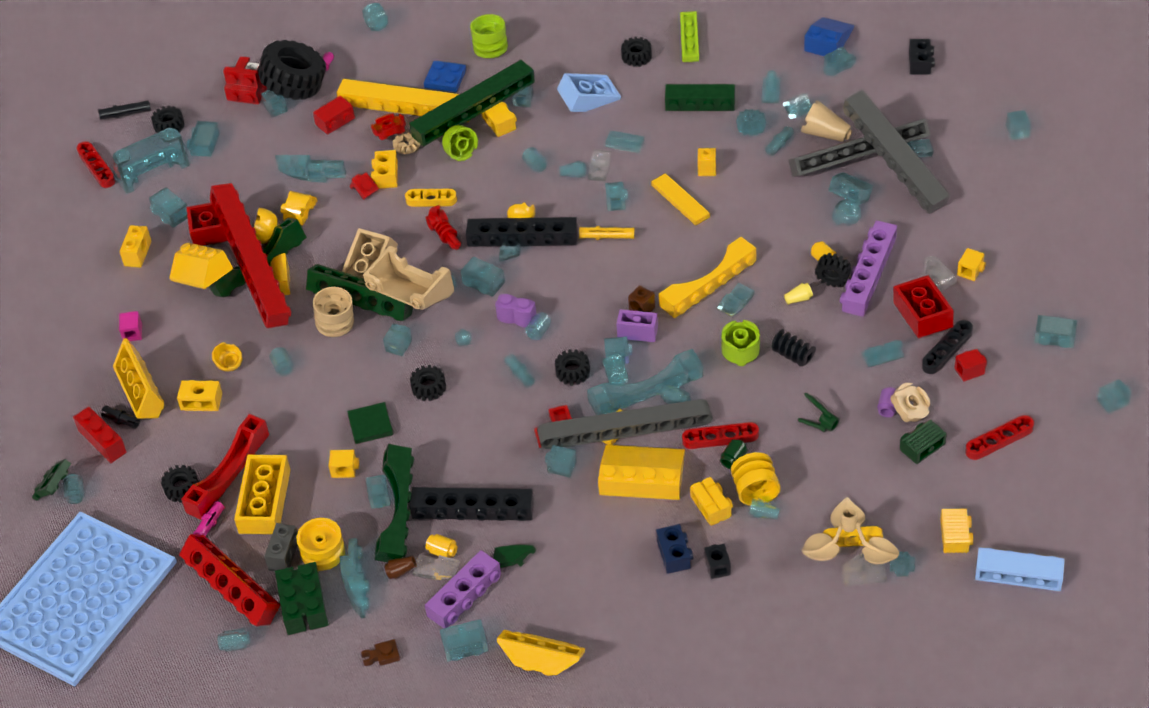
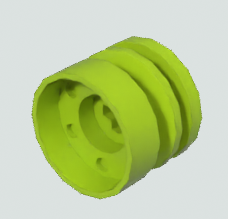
M485 14L471 22L470 30L473 50L477 56L495 58L507 51L506 26L502 17L495 14Z

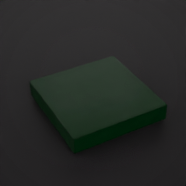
M385 402L347 411L355 444L393 435Z

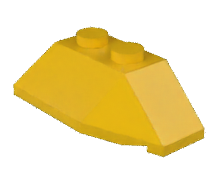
M503 630L497 637V643L515 666L522 667L526 671H539L547 676L561 673L578 662L585 653V648L528 633Z

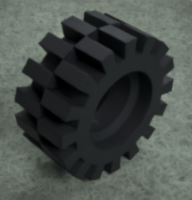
M637 36L634 39L630 37L629 41L626 39L621 46L623 62L627 63L628 66L632 64L633 67H636V65L641 67V64L646 65L647 62L649 63L650 59H652L650 41L648 42L646 38L643 40V37L637 39Z
M167 105V108L162 106L161 110L158 108L156 109L157 112H153L151 120L154 130L158 135L162 134L164 137H166V134L168 136H171L172 133L176 135L177 131L181 132V128H184L185 123L182 112L176 106L172 108L170 105Z
M831 253L820 257L815 268V275H817L816 278L818 280L821 279L820 282L822 284L826 282V286L831 284L834 288L836 285L841 287V285L844 286L847 282L852 268H850L851 264L848 263L847 259L843 260V256L837 257L835 253L833 256Z
M569 349L568 353L563 351L562 355L559 354L555 359V372L559 381H563L566 385L570 382V385L573 386L574 382L579 385L580 380L585 382V378L588 379L590 364L588 356L584 355L583 351L578 353L577 349L574 352ZM569 365L579 366V368L574 370L566 369Z
M423 365L421 370L417 368L415 369L416 373L412 372L410 383L413 395L417 399L422 397V401H426V398L432 401L433 397L436 400L438 395H443V392L446 390L444 372L440 368L437 369L435 365L433 368H431V365L425 368ZM428 380L435 381L431 385H422L423 382Z
M175 465L176 469L170 467L169 472H164V476L161 478V485L165 496L169 500L172 499V502H176L178 499L179 503H182L181 498L199 480L195 470L190 466L186 468L185 465H182L179 468V465ZM182 480H186V481H187V483L184 484L183 486H180V487H174V486H173V485H174L175 483H177L178 481H182Z

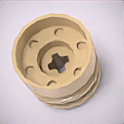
M327 287L320 290L314 296L313 309L317 330L329 337H339L347 334L354 325L352 297L349 292L340 287Z

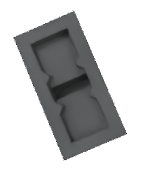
M276 523L264 556L269 571L281 570L291 566L298 546L296 526Z

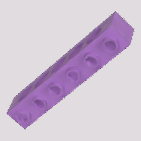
M876 220L874 226L869 228L868 240L863 242V252L858 254L857 266L852 268V278L847 280L846 292H842L840 297L842 312L864 317L895 243L897 225Z

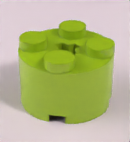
M735 320L726 324L722 329L721 335L722 355L728 361L736 363L738 366H745L756 359L760 353V333L758 327L747 320H743V322H736Z

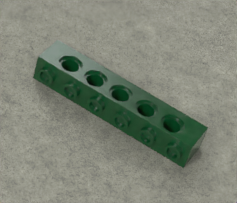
M319 264L307 270L306 290L314 294L327 287H340L349 292L352 297V304L361 307L363 310H371L382 316L387 315L397 321H404L412 315L413 306L379 292L369 290L365 285L364 278Z

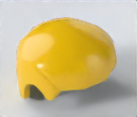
M525 202L514 204L509 207L507 218H534L535 206L532 204L528 207Z
M222 342L215 346L212 351V360L216 367L222 371H234L242 363V352L235 344Z

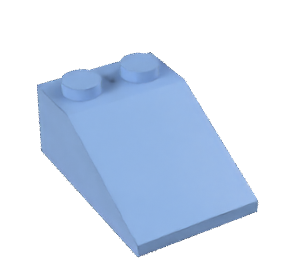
M564 73L557 88L571 112H587L621 99V95L607 75Z

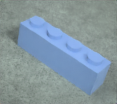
M979 547L975 580L1061 591L1064 558Z

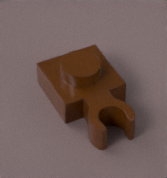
M395 639L374 644L375 650H363L361 652L362 658L370 657L363 660L364 666H370L379 661L380 666L400 661Z

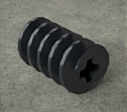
M781 329L775 335L772 342V350L785 356L786 359H791L793 363H797L801 367L810 362L816 352V347L812 346L809 349L810 344L808 342L803 345L804 341L802 339L797 341V336L791 337L790 332L784 334V329Z

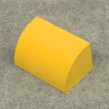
M286 253L274 257L270 266L273 268L274 278L279 282L281 293L291 295L289 266Z

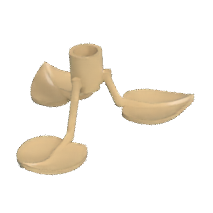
M848 497L840 502L831 514V523L834 527L838 528L835 538L832 540L827 534L817 533L805 541L802 549L804 555L814 560L826 561L833 559L840 552L839 546L835 543L838 541L842 529L846 532H853L857 529L862 544L866 546L862 549V556L869 563L884 564L899 556L898 549L887 539L872 537L869 542L865 541L860 528L865 521V514Z

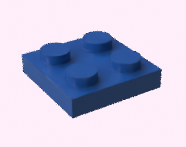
M434 60L424 81V88L457 92L466 72V65Z

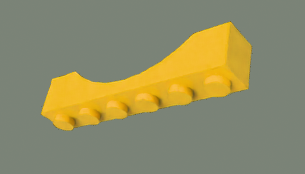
M739 237L727 246L722 262L711 273L691 282L672 284L660 292L659 307L673 318L685 313L691 306L699 303L707 295L712 294L715 289L726 284L728 280L740 274L748 266L753 265L756 261V247L743 237Z

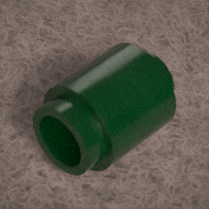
M731 440L721 454V464L727 469H731L732 464L748 452L746 444L741 440Z

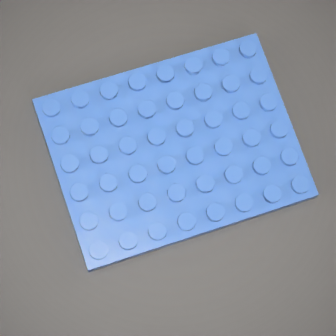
M80 511L0 603V648L75 687L177 563L176 558Z

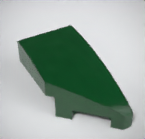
M532 545L494 548L493 559L499 562L500 568L513 566L516 563L521 567L524 564L523 560L530 553L534 554L536 549Z

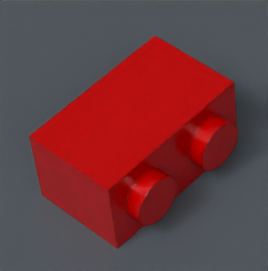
M342 96L335 98L313 112L315 125L327 135L355 118L353 106Z

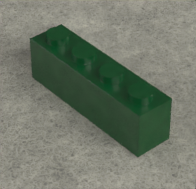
M666 84L665 111H735V84Z

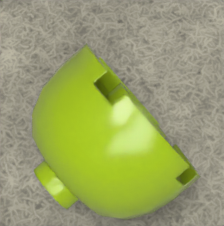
M454 125L444 133L442 146L449 157L457 161H465L473 155L471 153L477 148L478 138L471 128L464 125Z

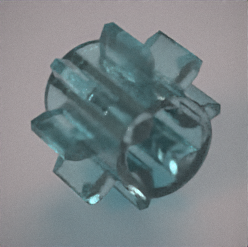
M908 551L899 552L898 558L890 561V571H894L897 577H908L910 571H915V557H911Z

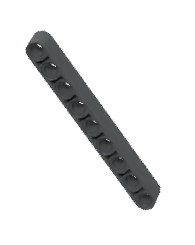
M698 399L541 424L537 428V432L543 449H555L709 424L713 420L708 401Z

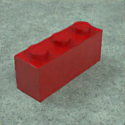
M89 406L73 416L78 431L110 463H113L127 453L122 438Z

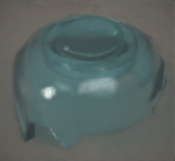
M851 200L838 202L832 211V220L837 225L845 223L847 226L857 223L861 218V208L856 202Z

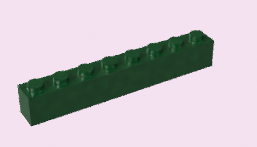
M522 59L410 122L411 136L423 147L443 136L450 127L466 123L535 83L534 70Z

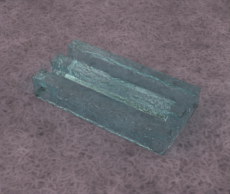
M610 131L605 146L639 153L642 143H644V137Z

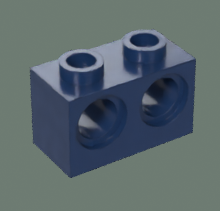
M680 524L656 529V541L666 574L691 569V560H694L691 548H687L688 537L686 531L682 532Z

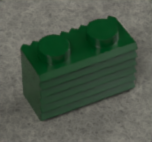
M931 419L925 423L921 422L910 434L905 433L901 437L900 451L918 465L919 462L921 463L922 460L946 444L947 433L938 427L935 422H932Z

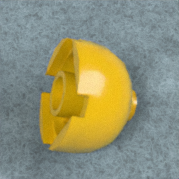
M259 207L254 228L257 240H260L261 244H267L274 228L277 226L278 219L272 211Z

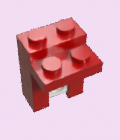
M240 56L235 67L225 66L223 70L226 81L224 90L228 101L259 105L267 87L259 79V63L249 62L250 57Z

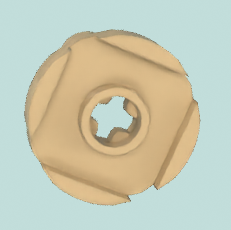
M913 383L902 384L891 396V402L901 416V419L905 422H918L929 414L930 399L927 393L919 386L917 388L912 386Z

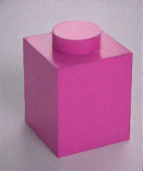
M138 311L119 313V331L122 340L123 338H127L129 341L142 340V321Z

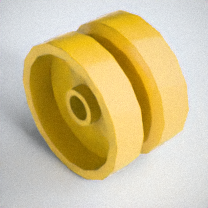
M315 518L304 523L298 530L296 536L297 545L304 564L316 562L318 571L332 569L343 560L345 545L341 529L336 522L328 518Z

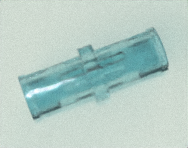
M785 126L779 134L773 137L772 142L765 147L766 153L768 155L771 153V156H773L778 149L784 147L786 141L794 134L793 129Z
M510 354V356L508 355L504 359L505 364L512 370L514 377L519 378L525 387L528 388L529 385L532 386L535 379L529 374L526 369L527 367L521 364L514 354Z

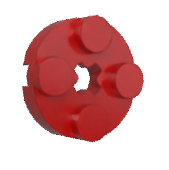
M392 113L377 118L375 120L376 123L374 125L373 123L371 124L373 134L379 136L380 140H385L391 135L405 132L406 121L402 114L394 116Z

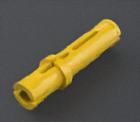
M579 227V239H634V227Z

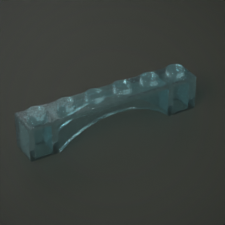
M690 349L675 355L671 363L664 370L647 380L631 384L603 383L587 389L588 402L596 415L612 413L619 409L627 408L632 404L645 401L655 395H660L673 388H678L683 384L698 380L703 377V364L694 350Z

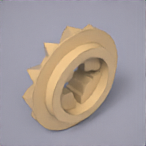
M410 132L407 134L402 133L401 136L397 135L396 139L393 140V148L400 154H411L420 147V143L411 136Z

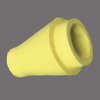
M801 283L784 294L787 305L807 301L813 297L808 283Z

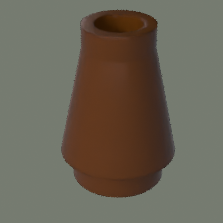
M414 556L389 560L384 567L389 579H398L411 569L417 567Z

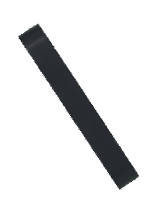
M967 320L958 321L922 359V370L927 374L937 373L971 337L973 332L972 323ZM949 339H956L958 342L955 343V344H952V343L948 342V340H949ZM943 350L947 352V354L939 355L937 351Z

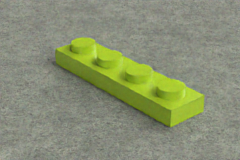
M697 11L680 12L682 62L699 61Z

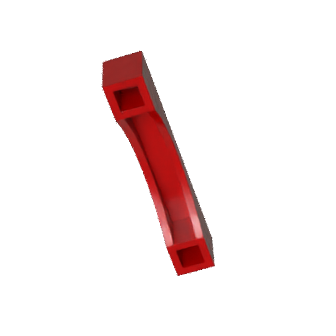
M252 414L245 418L238 427L232 445L219 466L204 480L193 484L181 498L187 514L201 520L213 503L219 500L245 467L247 455H254L270 435L266 420Z

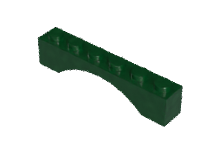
M287 218L274 228L268 244L262 250L267 255L269 266L274 257L283 253L287 255L290 249L301 245L302 241L307 238L298 219ZM236 266L211 284L209 288L213 295L226 297L236 287L243 286L246 281L240 267Z
M388 444L383 453L382 471L392 487L395 509L391 524L380 534L376 541L374 557L376 561L388 563L392 559L404 558L407 553V546L404 544L409 532V528L406 527V521L409 520L410 509H407V506L411 500L409 486L413 479L410 468L413 467L414 456H411L412 448Z

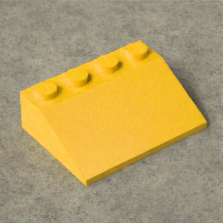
M606 445L598 477L599 495L680 500L685 449Z

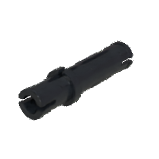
M149 100L98 109L100 120L151 111Z

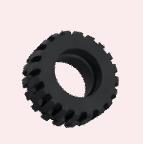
M277 40L267 45L263 50L258 67L259 79L269 91H273L274 94L281 95L283 98H292V100H304L317 94L326 72V64L320 53L314 51L312 47L294 40Z

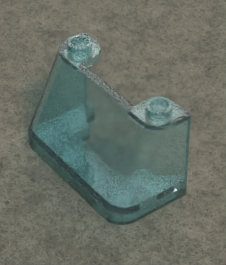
M167 128L122 148L113 154L114 175L126 194L134 191L133 183L139 182L138 175L167 163L171 168L173 164H178L181 169L190 166L182 136L174 128Z

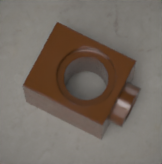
M639 285L628 296L629 310L652 312L655 309V293Z

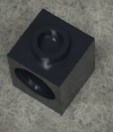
M725 543L705 547V562L710 579L730 576L731 563Z

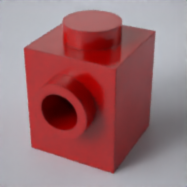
M976 348L956 355L954 368L963 382L985 375L987 360Z

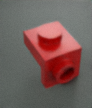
M367 172L362 175L360 173L355 175L351 179L352 183L349 186L351 189L355 188L363 200L379 190Z

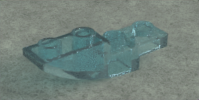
M275 155L277 169L288 176L300 180L327 183L328 178H345L346 176L344 160H311L310 155Z
M357 538L349 539L348 556H340L341 576L352 607L361 618H365L366 610H369V598L366 597V592H370V582L365 579L364 572H362V564L359 563V559L363 558L362 546L358 545Z

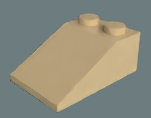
M358 228L342 272L364 278L363 274L389 246L397 248L398 243L391 237Z

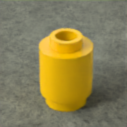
M824 241L816 242L811 248V256L819 261L823 254L831 253L832 256L834 253L837 254Z
M431 534L426 541L425 548L431 554L449 560L456 555L458 546L453 539L439 534Z

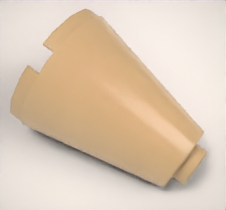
M818 100L813 103L805 118L806 126L803 125L801 128V132L840 142H844L845 139L849 140L852 134L851 126Z

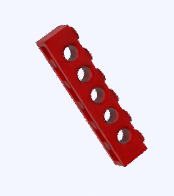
M190 534L179 554L185 560V563L193 567L201 578L206 579L213 589L218 590L226 601L231 602L239 613L244 614L252 625L258 627L270 625L281 604L206 536Z

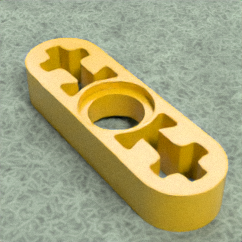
M410 189L405 193L406 204L411 207L452 206L457 202V195L453 189ZM428 196H435L434 199H427Z
M860 527L866 542H869L872 537L883 538V532L880 527ZM828 528L822 533L829 535L833 540L838 528ZM842 529L839 539L835 543L839 547L864 546L857 529L853 532H846Z

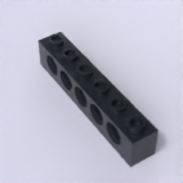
M577 218L468 219L466 229L468 247L577 246Z
M412 487L410 500L412 519L532 521L533 489Z

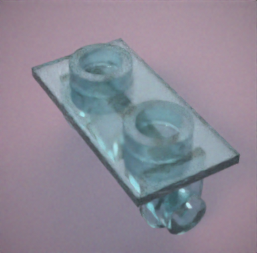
M770 70L766 74V78H763L762 103H779L780 78H777L774 70Z
M896 339L885 343L884 346L868 347L864 352H861L868 368L905 357L901 350L903 347L902 342Z

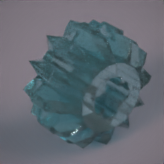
M370 3L362 10L364 22L371 31H380L388 24L386 12L379 3Z
M753 108L739 112L736 119L737 129L743 133V136L747 134L750 137L751 135L758 136V133H763L766 126L764 113L760 112L759 109L753 110Z
M612 354L603 358L602 363L609 385L611 387H618L627 383L628 374L621 355Z

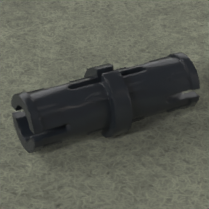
M107 405L101 410L106 412H101L102 417L111 419L116 424H125L134 429L140 424L135 422H140V418L137 419L136 416L126 413L125 410H117Z

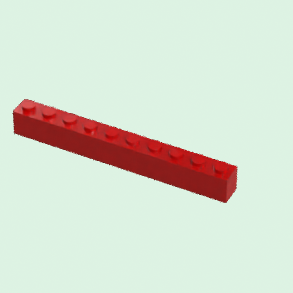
M232 183L212 185L210 201L266 329L288 325L289 317H291L290 306H287L285 302V295L283 292L281 293L279 282L274 278L273 268L268 264L267 255L262 251L260 240H257L255 228L251 226L250 217L246 215L244 204L239 200L238 190H235Z

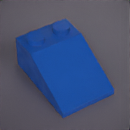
M822 17L813 23L806 32L804 51L837 59L853 31L854 25Z

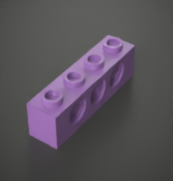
M480 550L425 604L427 617L444 629L454 624L458 617L468 610L472 603L478 597H481L492 583L498 581L501 575L499 562Z

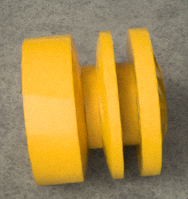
M760 452L749 453L739 457L732 464L731 474L736 484L739 500L743 504L748 506L763 505L778 496L780 483L769 455Z

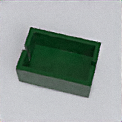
M316 562L298 565L296 570L293 567L275 571L283 622L287 635L306 631L302 617L305 615L310 630L329 626Z

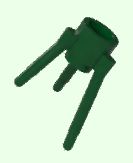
M804 393V396L823 412L819 418L821 424L819 425L802 418H798V421L815 427L822 432L826 430L832 432L838 426L840 419L829 412L813 396Z

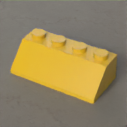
M185 243L174 255L169 278L173 282L206 289L233 270V267L224 250Z
M123 338L113 364V369L137 419L159 418L161 410L164 408V401L161 399L140 353L127 338Z

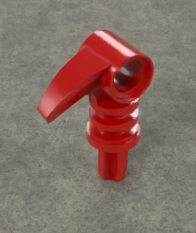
M440 205L432 207L429 210L428 216L425 217L431 231L435 230L443 243L449 244L452 249L458 250L461 242L457 238V231L450 225L443 209L440 210Z

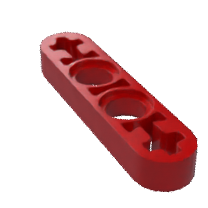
M84 141L79 143L76 147L78 155L97 182L103 188L112 187L115 184L114 175L90 142ZM91 158H96L94 161H88ZM98 168H103L101 171H95Z
M1022 415L970 440L966 444V456L969 459L978 460L1030 435L1033 432L1034 420L1030 416ZM1011 431L1014 435L1005 436L1003 432ZM994 439L997 443L993 445L988 444L986 440Z
M753 422L688 429L682 434V444L685 448L697 449L728 445L731 440H741L744 443L754 442L759 437V427ZM727 432H734L736 435L734 437H727L725 434ZM714 434L716 438L709 440L706 438V435Z

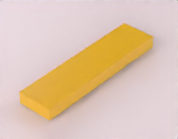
M666 173L651 181V186L695 226L710 218V213Z

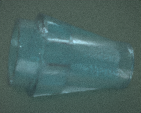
M579 160L560 166V176L577 178L586 176L585 162Z
M753 498L749 514L753 515L754 518L777 520L780 508L760 498L758 500Z

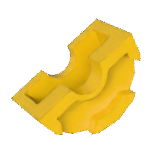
M290 191L286 203L281 205L280 212L283 214L284 220L287 218L298 219L300 225L303 226L308 218L309 210H313L318 200L316 197L308 194Z

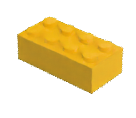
M247 455L234 518L239 534H273L276 523L281 524L291 470L287 455Z

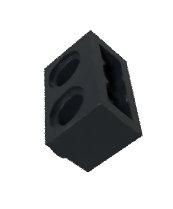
M930 39L909 40L910 75H931V68L935 67V57H932L934 56V46H931Z

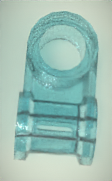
M840 47L825 55L823 72L828 76L837 75L851 68L856 62V57L853 54L850 55L845 47Z

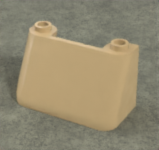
M389 246L363 274L366 282L365 285L369 290L406 303L415 309H426L449 298L454 292L450 269L441 267L438 271L436 270L433 274L408 265L407 259L405 257L402 259L396 254L397 248Z

